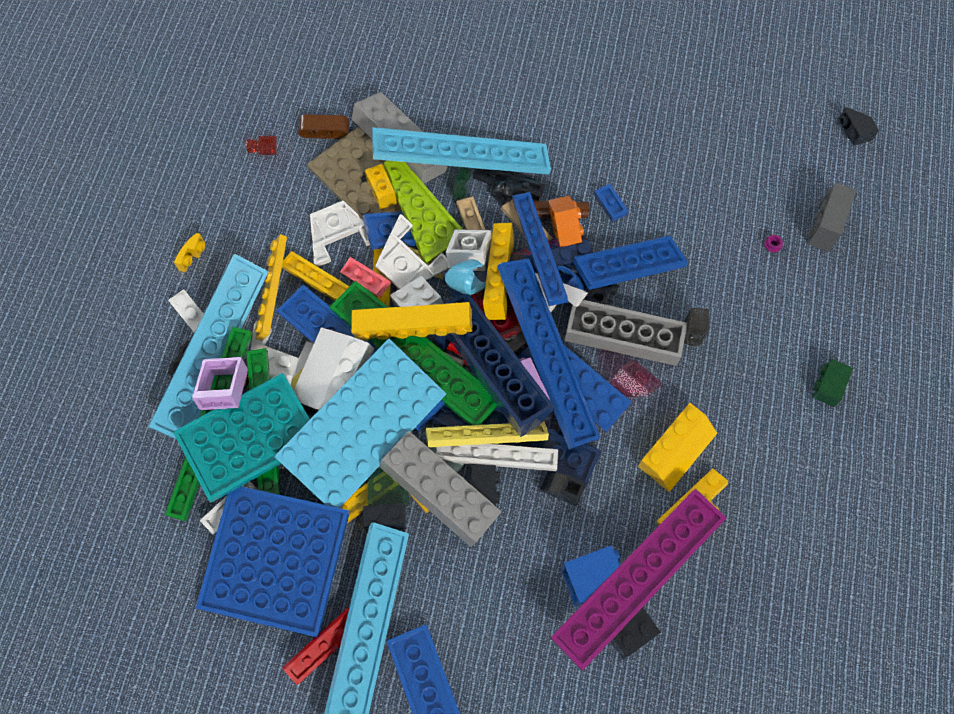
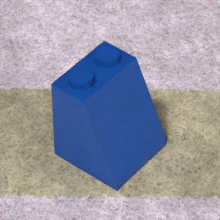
M612 545L563 564L561 572L576 609H579L620 566L619 562H621L619 553L617 550H613Z

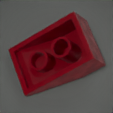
M484 288L471 295L475 303L485 314L483 306ZM507 293L506 319L489 320L503 339L523 332Z

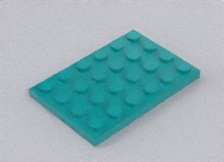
M281 373L242 394L238 408L214 409L173 431L209 502L212 503L280 465L281 462L274 456L310 419L284 373Z

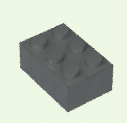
M836 182L832 188L827 189L824 198L822 197L818 204L820 209L814 216V227L812 226L809 230L808 237L810 239L808 245L827 252L831 250L842 235L857 191L856 189Z

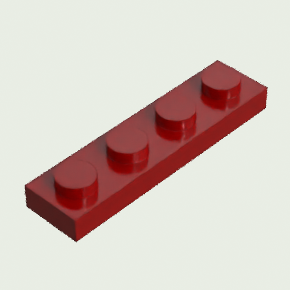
M349 607L320 632L318 637H315L282 667L296 685L301 683L341 646Z

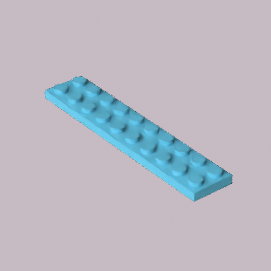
M372 127L373 159L548 175L551 171L547 146L542 143Z
M236 254L232 255L148 426L149 428L176 439L173 431L199 418L202 410H199L192 397L203 359H219L222 357L232 327L242 328L269 271Z
M374 522L369 526L324 714H369L409 537L408 533Z

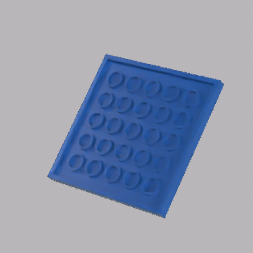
M242 486L227 494L196 609L318 637L350 511Z

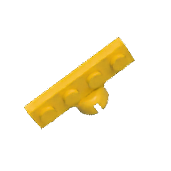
M712 468L657 520V525L659 526L694 489L698 490L714 505L711 500L728 485V480Z

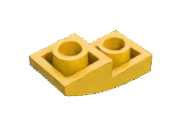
M200 233L193 235L179 251L174 261L179 271L186 272L188 266L192 264V257L199 258L201 252L204 251L205 241Z

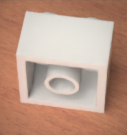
M454 230L446 250L449 269L460 262L475 259L482 263L483 266L477 267L473 271H486L492 240L491 230Z
M422 276L390 295L394 307L443 304L441 296Z

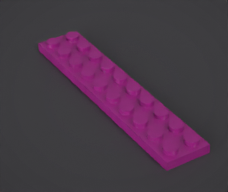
M694 489L550 639L583 671L723 523L726 517L698 490Z

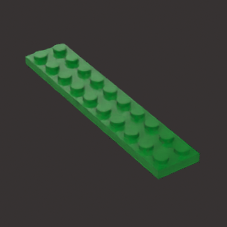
M356 280L330 306V310L350 327H352V310L389 308ZM414 335L407 338H388L446 393L441 400L470 426L481 425L497 407V404L478 379L426 337ZM369 338L368 341L379 349L388 339Z

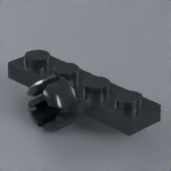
M476 168L473 173L472 179L494 186L492 195L498 202L501 197H504L502 203L510 202L512 195L530 192L533 200L539 201L545 190V184L503 170Z

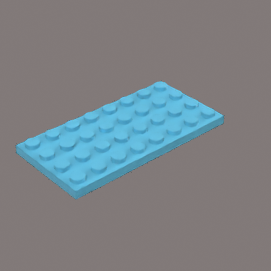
M388 339L274 457L325 505L340 508L380 466L381 460L408 431L411 432L425 418L446 393L399 347Z

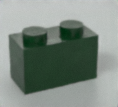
M832 358L827 364L823 363L819 370V374H821L820 379H817L812 387V390H814L812 398L835 407L842 400L854 368Z

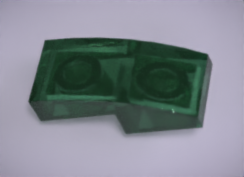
M460 167L453 185L454 203L460 200V198L463 199L467 193L466 183L471 176L470 168Z

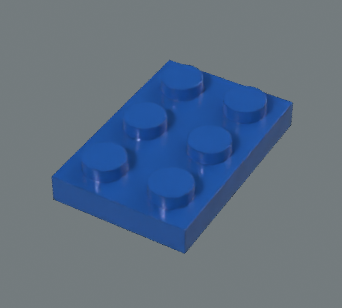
M402 211L363 215V222L371 250L384 249L399 215H403ZM409 230L400 240L406 246H416Z

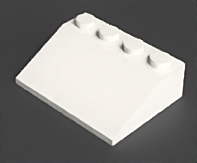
M321 328L294 389V393L300 403L319 411L371 357L374 348L369 343L357 338Z

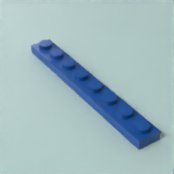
M530 192L512 195L513 203L548 306L567 303L568 296Z

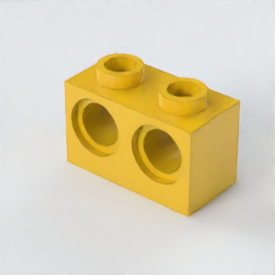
M379 164L366 169L367 183L379 209L382 210L397 204L395 191L383 165Z

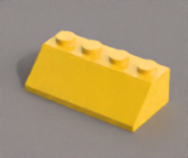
M689 403L641 460L638 467L670 492L716 436L717 432L707 416Z

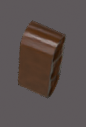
M304 114L299 118L298 134L303 138L342 139L348 135L349 118L346 116Z

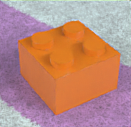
M570 196L548 200L553 232L560 247L581 243V236L584 235L582 224L579 223L581 213L576 202L572 201Z

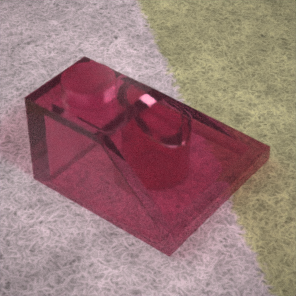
M635 359L621 367L609 382L626 397L650 396L663 385L659 379Z

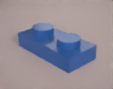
M611 184L595 190V197L612 222L628 215V209Z

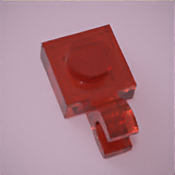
M259 136V140H246L247 152L255 153L258 151L259 155H277V136Z

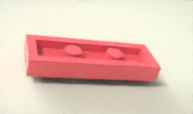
M351 257L340 271L344 276L354 282L356 280L365 289L378 297L383 295L391 283L383 276Z

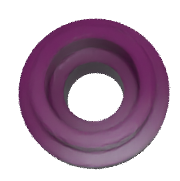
M778 235L768 236L764 241L765 248L772 253L779 252L783 247L782 238Z

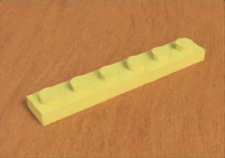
M545 421L522 437L518 435L510 423L426 428L428 447L548 440L549 436Z

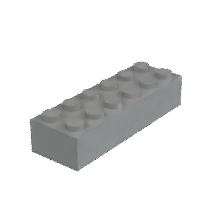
M382 92L354 104L352 120L371 139L372 127L423 132ZM406 162L423 183L436 178L447 170L445 165Z
M582 300L578 307L572 306L565 341L677 366L682 356L687 323Z
M410 431L381 460L379 467L470 547L479 540L502 512Z

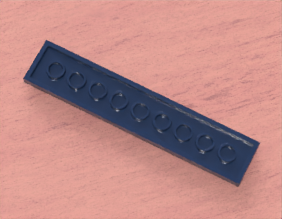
M445 404L430 419V421L444 427L470 426ZM497 406L481 425L507 424L510 422ZM547 428L549 433L548 440L497 444L557 449V471L547 472L570 475L586 482V486L601 453V450L587 444L568 449L563 434Z

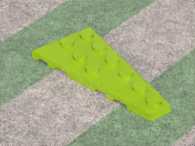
M387 160L384 162L383 167L395 191L404 217L413 225L410 229L423 262L427 265L447 250L454 230L463 229L406 162Z

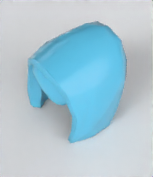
M475 259L460 262L448 270L445 275V282L450 288L462 294L471 295L485 288L486 282H481L475 276L473 269L482 267L483 264Z

